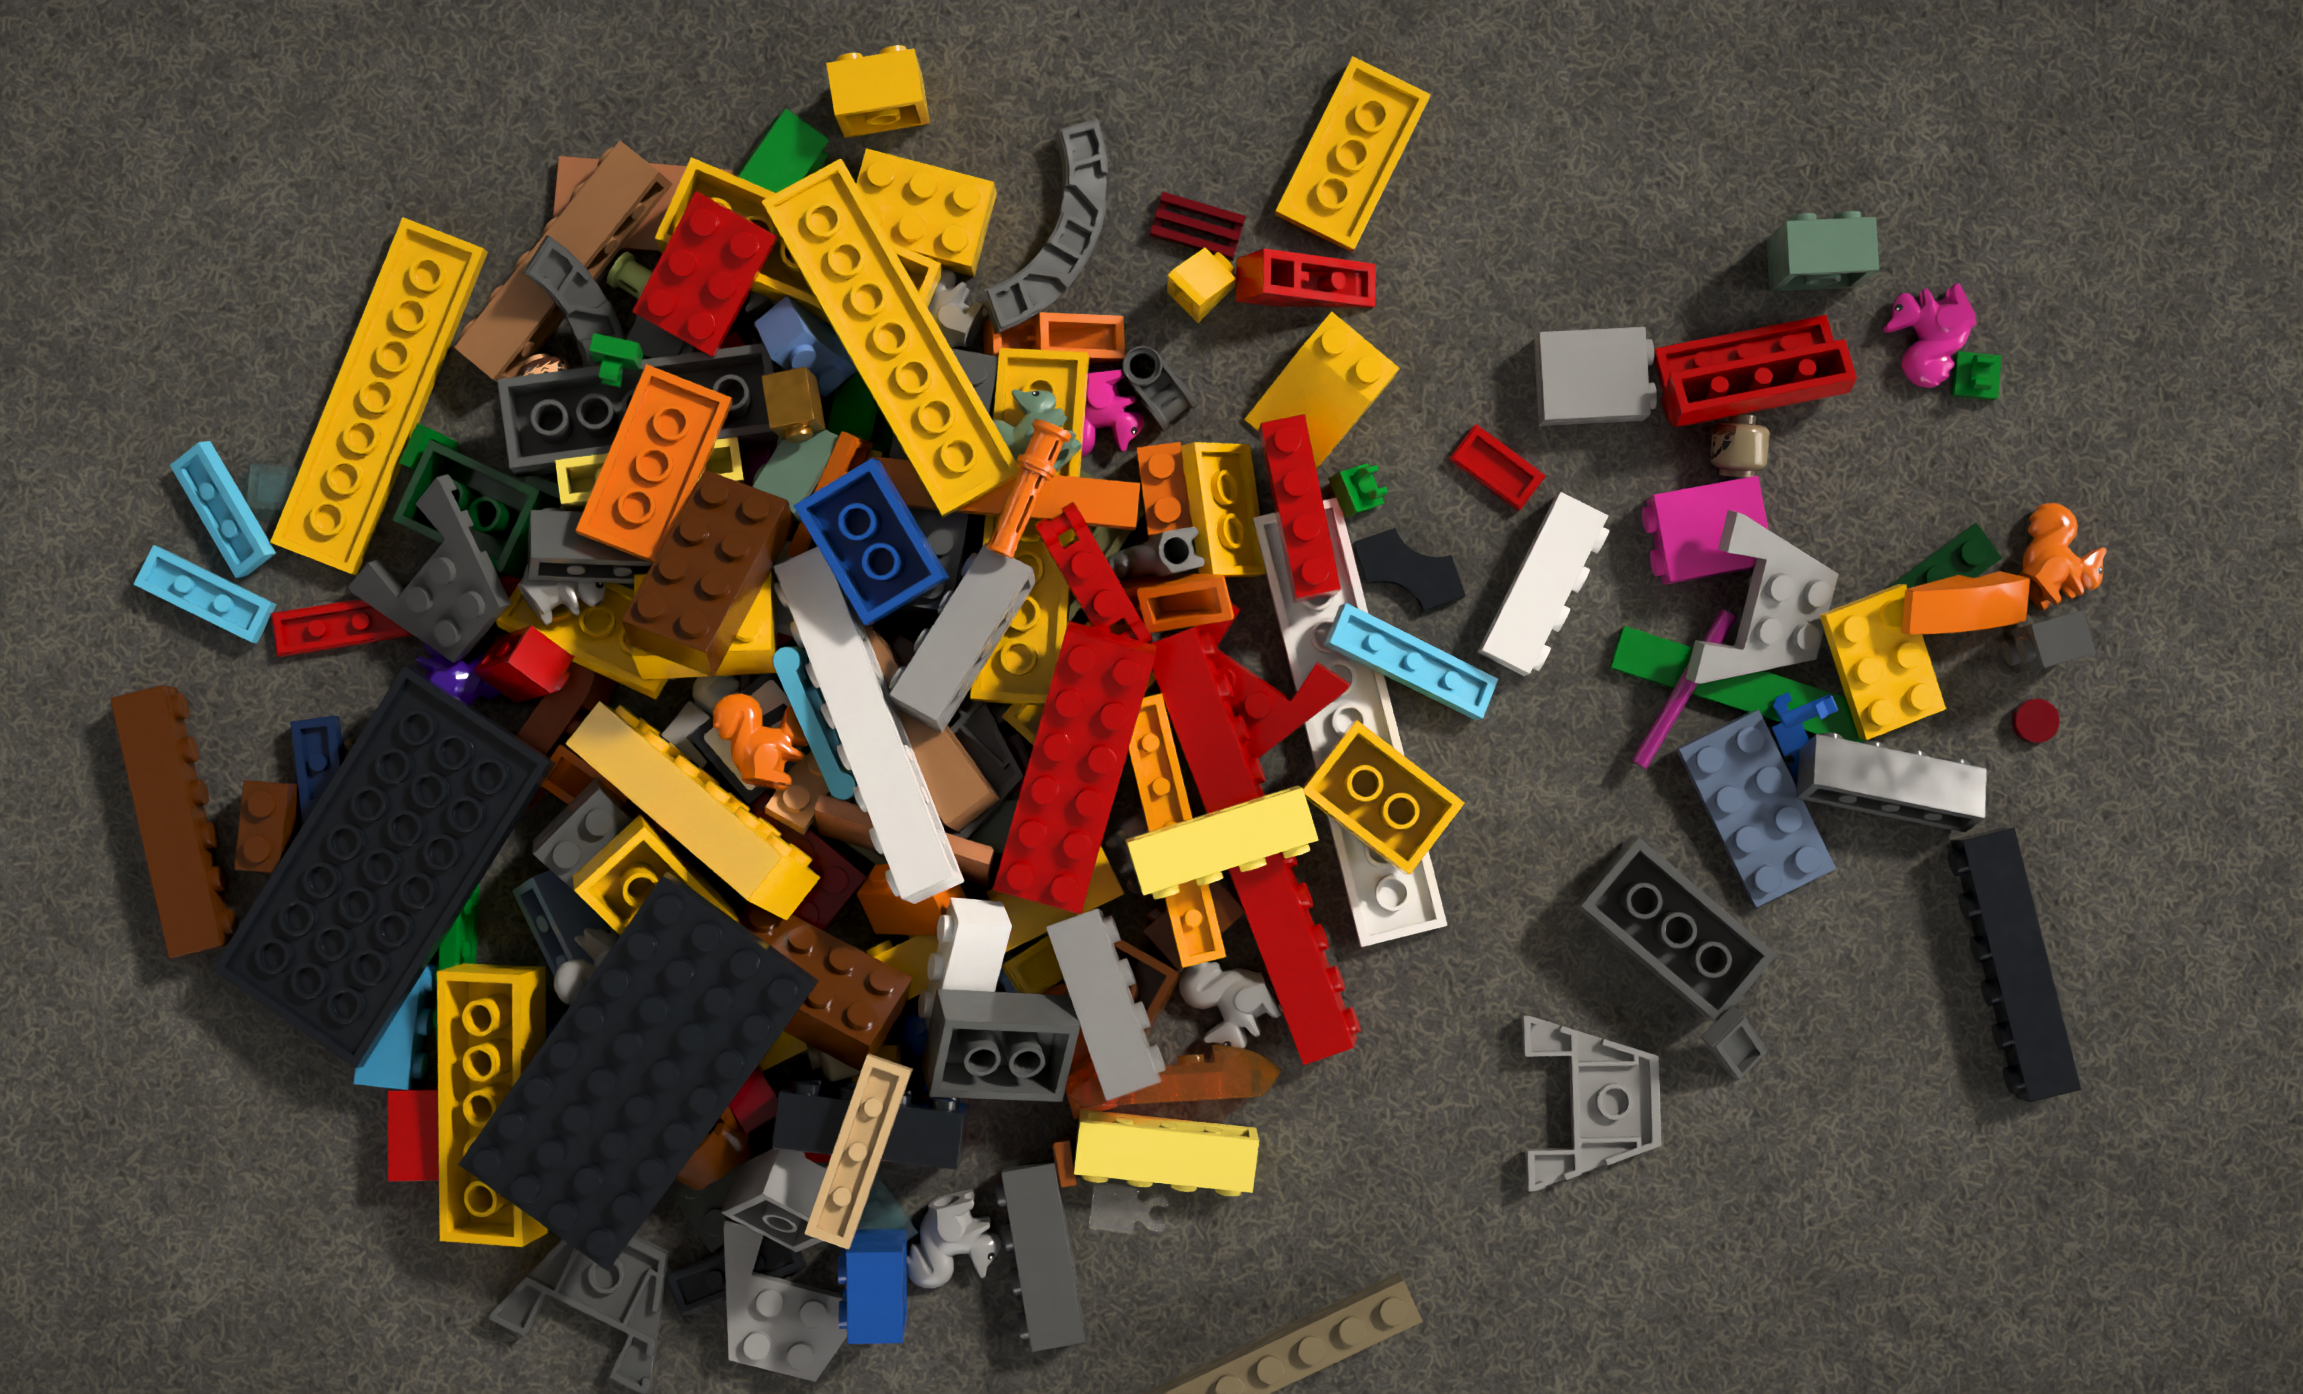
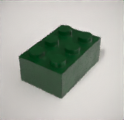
M429 440L392 520L442 544L445 540L444 537L419 509L416 502L437 477L448 474L457 488L452 491V494L460 511L467 510L474 524L470 532L480 552L487 551L496 570L522 579L528 564L530 510L560 509V499L435 441Z

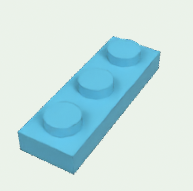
M211 441L198 442L170 465L235 578L248 576L276 554Z
M155 545L151 548L133 584L252 643H258L271 617V613H273L277 606L276 603Z

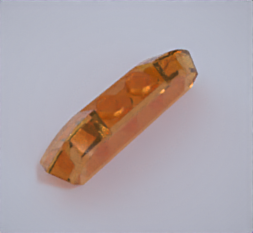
M1212 1045L1210 1062L1204 1063V1054L1178 1055L1177 1064L1165 1065L1166 1070L1159 1073L1162 1080L1161 1083L1111 1101H1106L1092 1058L1090 1057L1070 1069L1065 1092L1082 1107L1263 1097L1274 1084L1282 1069L1269 1059L1253 1051L1228 1045Z

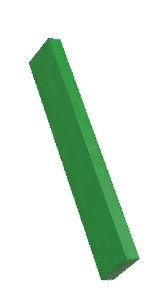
M1623 626L1609 669L1674 689L1690 662L1693 648ZM1766 671L1701 684L1698 683L1691 694L1745 713L1757 709L1760 711L1763 719L1779 724L1781 722L1778 720L1772 706L1776 697L1789 692L1792 701L1787 703V707L1790 711L1831 694L1838 711L1827 715L1822 720H1820L1819 716L1802 722L1805 732L1813 735L1836 733L1841 735L1844 740L1859 743L1866 742V740L1859 739L1846 697Z

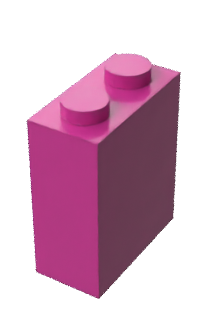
M1758 476L1654 494L1646 499L1647 507H1643L1641 511L1642 522L1645 532L1653 533L1656 550L1650 551V563L1654 576H1661L1662 585L1754 569L1756 557L1727 553L1719 550L1718 547L1728 510L1742 513L1768 529Z

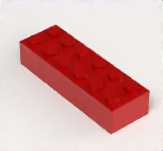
M1068 622L993 890L1081 914L1155 660L1156 645L1075 622Z

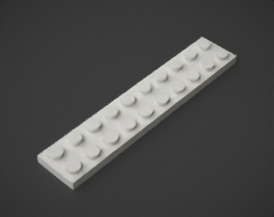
M1337 498L1323 501L1341 587L1337 595L1293 603L1276 515L1271 513L1253 518L1296 693L1317 662L1351 684L1346 692L1304 723L1315 770L1355 720L1361 722L1404 756L1384 675L1324 646L1340 605L1348 603L1368 613L1343 512ZM1327 815L1360 947L1447 926L1429 851L1410 875L1403 874Z

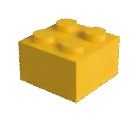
M889 46L881 49L880 54L865 57L860 53H847L838 56L835 62L826 63L834 114L844 138L930 124L922 73L914 48L906 50L905 46Z

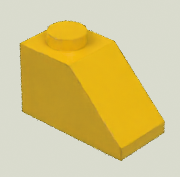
M1203 248L1168 274L1167 293L1199 323L1235 287L1236 278L1232 275L1235 272V268L1221 253L1216 252L1212 255L1206 248Z

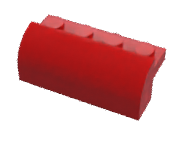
M1827 315L1654 349V363L1663 392L1661 400L1663 411L1669 424L1674 428L1848 394L1857 380L1846 340L1834 341Z

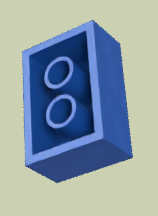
M869 459L793 505L864 625L875 624L950 579L882 463L877 459Z

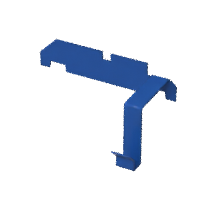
M1789 692L1776 697L1774 705H1772L1778 720L1781 722L1773 726L1772 729L1784 757L1792 755L1794 762L1789 763L1788 766L1796 785L1798 783L1799 749L1809 741L1802 722L1819 716L1820 720H1822L1827 715L1838 711L1831 694L1789 711L1787 703L1792 701Z

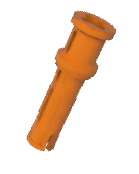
M1040 419L1033 420L1031 425L1034 429L1025 453L1019 454L1016 460V467L1019 468L1016 480L1009 492L995 529L985 547L998 555L1010 559L1014 557L1018 542L1026 528L1045 481H1050L1055 476L1056 470L1053 466L1063 443L1069 442L1072 436L1068 431Z

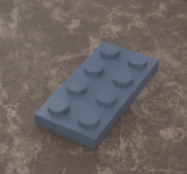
M1755 709L1676 748L1754 907L1757 908L1836 869L1804 801L1797 799V787L1759 710Z

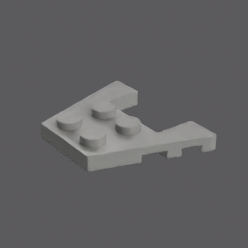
M1728 510L1718 549L1727 553L1756 557L1757 559L1735 645L1730 646L1695 640L1686 679L1699 684L1816 660L1824 632L1819 614L1829 611L1839 575L1746 515Z
M1521 1015L1522 1055L1525 1057L1569 1056L1572 1147L1525 1149L1526 1189L1529 1192L1544 1189L1547 1185L1580 1176L1583 1172L1605 1164L1610 1165L1661 1146L1659 1056L1533 1016Z
M726 1216L724 1220V1250L729 1360L816 1382L847 1337V1329H839L838 1321L839 1301H842V1293L754 1272L753 1269L763 1235Z

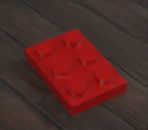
M695 191L632 312L712 357L716 356L772 251L778 236L706 195Z

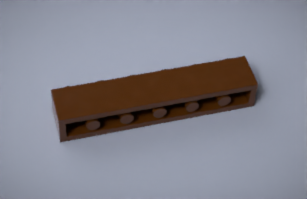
M164 685L110 698L168 957L169 959L186 957L226 947L238 929V921L234 911L231 908L227 909L224 891L228 890V877L223 866L217 865L214 848H217L219 844L218 833L214 824L207 821L204 805H207L209 802V794L204 781L198 779L194 762L199 760V750L195 739L192 736H188L184 720L188 719L190 714L188 702L182 693L178 694L176 687Z

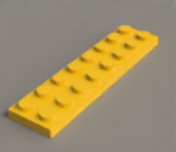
M842 159L762 200L763 208L941 517L943 518L1014 479L1019 471V468L1016 467V460Z
M402 217L270 543L347 573L358 575L402 464L399 461L414 428L420 422L488 254L484 248Z
M999 348L993 420H1003L1015 428L1024 418L1025 414L1013 398L1012 391L1014 389L1022 392L1048 391L1054 394L1056 398L1054 409L1061 408L1064 412L1063 414L1067 417V420L1060 428L1066 431H1073L1076 434L1074 439L1078 440L1082 445L1089 367L1088 353ZM1082 446L1055 475L1080 477ZM985 516L983 545L985 542L988 543L999 517ZM1028 521L1013 557L1032 567L1036 584L971 686L970 699L972 701L1045 706L1069 622L1071 590L1034 527V524L1039 521ZM1072 529L1058 536L1061 545L1064 546L1075 540V534Z

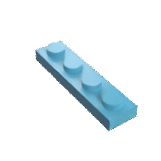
M1348 603L1339 606L1324 646L1474 720L1484 718L1498 678Z

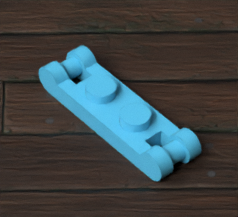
M798 646L780 648L773 657L774 668L829 791L835 798L841 800L854 797L853 787L858 784L853 771H848L844 767L838 755L837 746L842 743L836 728L832 730L823 716L821 705L826 703L821 688H815L807 674L805 664L810 662L807 652L804 648Z

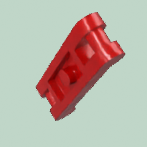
M1074 502L1061 508L1062 513L1050 521L1044 518L1034 524L1038 535L1093 628L1112 633L1109 626L1123 618L1129 629L1119 635L1146 643L1153 640ZM1072 529L1077 538L1062 546L1058 536Z

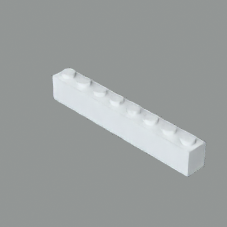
M815 547L774 566L779 582L774 583L775 591L782 605L785 608H790L794 618V622L790 623L792 635L800 648L805 647L810 660L809 663L805 664L807 674L814 687L817 689L821 688L826 703L821 705L823 716L832 730L836 728L842 743L837 746L838 755L844 767L848 771H853L858 784L853 787V793L863 812L868 811L874 826L869 829L870 838L877 852L885 854L890 870H887L885 875L893 894L896 897L901 896L903 900L916 904L965 882L897 708L889 695L890 690L864 624L819 548Z

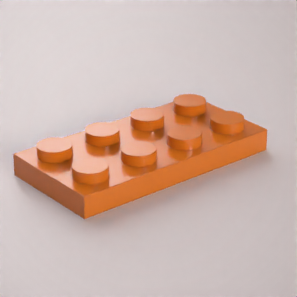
M646 364L577 525V534L653 563L705 470L733 403L732 398Z

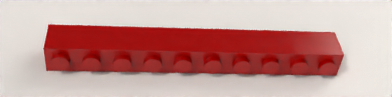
M1198 625L1149 643L1157 646L1152 670L1207 814L1265 796L1261 787V783L1266 782L1265 774L1257 757L1250 758L1245 742L1250 740L1249 732L1241 715L1235 717L1229 700L1234 698L1233 690L1225 673L1218 674L1213 658L1218 656V652L1209 631L1203 633L1201 626ZM1280 852L1265 857L1267 864L1262 867L1241 872L1239 866L1229 868V872L1302 1063L1306 1065L1353 1049L1357 1040L1356 1033L1361 1032V1028L1353 1007L1346 1008L1340 992L1345 991L1341 973L1336 965L1330 967L1324 950L1329 949L1325 931L1321 924L1314 925L1308 909L1313 907L1309 889L1305 882L1298 884L1292 867L1298 865L1296 856L1284 858L1283 853Z

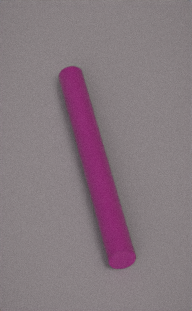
M1721 609L1703 641L1722 644L1737 617ZM1689 664L1631 759L1634 764L1643 769L1648 768L1698 684L1686 679Z

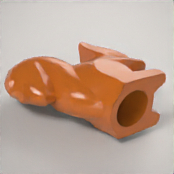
M2044 503L2038 506L2036 511L2029 517L2031 523L2028 532L2034 539L2025 549L2022 571L2019 573V576L2030 578L2028 597L2043 611L2049 607L2050 602L2055 606L2061 602V596L2058 592L2060 589L2067 597L2073 599L2076 594L2078 596L2083 595L2084 589L2094 590L2098 588L2102 581L2103 558L2106 554V549L2104 547L2098 548L2079 558L2068 547L2077 534L2078 524L2074 514L2063 505L2057 503Z
M741 693L724 696L714 707L712 713L713 728L718 730L719 737L722 740H731V757L742 774V781L749 785L787 790V787L791 786L792 778L784 772L785 763H801L805 758V754L794 747L808 745V741L791 703L783 714L779 728H770L763 726L762 709L752 696Z

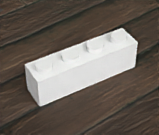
M1562 492L1554 497L1477 653L1523 676L1530 674L1532 669L1537 671L1541 669L1551 649L1544 645L1551 630L1559 632L1569 614L1570 608L1564 606L1571 590L1578 593L1589 574L1590 569L1584 567V564L1590 552L1598 553L1608 536L1609 530L1603 527L1608 515Z

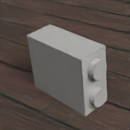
M1646 327L1539 332L1535 337L1534 353L1539 426L1644 421L1651 415V409L1656 408V386L1654 382L1649 383L1648 366H1652L1654 362V345L1652 339H1646Z

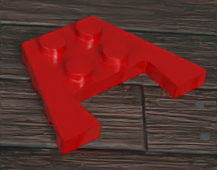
M1232 603L1233 620L1200 625L1203 633L1207 631L1211 633L1216 648L1241 611L1240 608ZM1218 648V656L1213 658L1218 674L1225 673L1231 684L1234 698L1230 699L1229 703L1234 716L1241 715L1247 726L1250 740L1246 741L1245 745L1250 758H1260L1341 696L1351 686L1348 681L1317 662L1293 699H1291Z

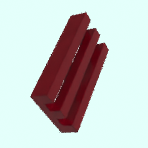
M1162 191L1150 236L1196 250L1206 248L1213 255L1219 252L1225 258L1233 260L1246 216ZM1172 206L1234 225V228L1231 230L1167 211V207ZM1163 221L1230 240L1229 245L1224 246L1163 228Z

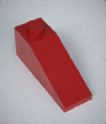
M1265 248L1237 258L1236 302L1276 307H1375L1376 264Z

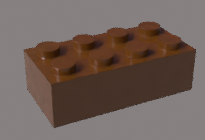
M705 470L621 620L630 645L714 677L794 528L788 500Z
M748 902L738 916L739 923L819 980L783 1031L861 1072L866 1056L868 1054L875 1055L906 1006L913 977L792 914L786 921Z

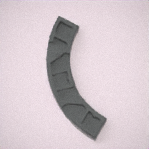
M1098 119L1059 129L1054 134L1062 165V194L1058 215L1047 241L1036 257L1014 276L1000 284L986 288L980 293L995 335L1017 327L1035 317L1039 312L1052 304L1072 284L1084 268L1095 247L1102 229L1107 207V200L1105 199L1107 188L1106 175L1108 174L1105 143Z
M546 235L522 273L543 289L561 310L577 341L583 368L599 366L601 363L594 361L589 351L593 333L624 339L622 328L612 305L606 299L586 267L569 250L552 237Z

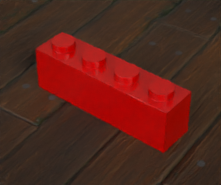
M1305 414L1262 422L1258 432L1293 603L1337 595L1341 587Z

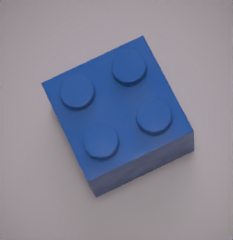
M907 1229L856 1230L849 1250L842 1248L841 1256L838 1258V1283L847 1284V1288L842 1290V1301H839V1329H847V1344L903 1343L908 1317Z

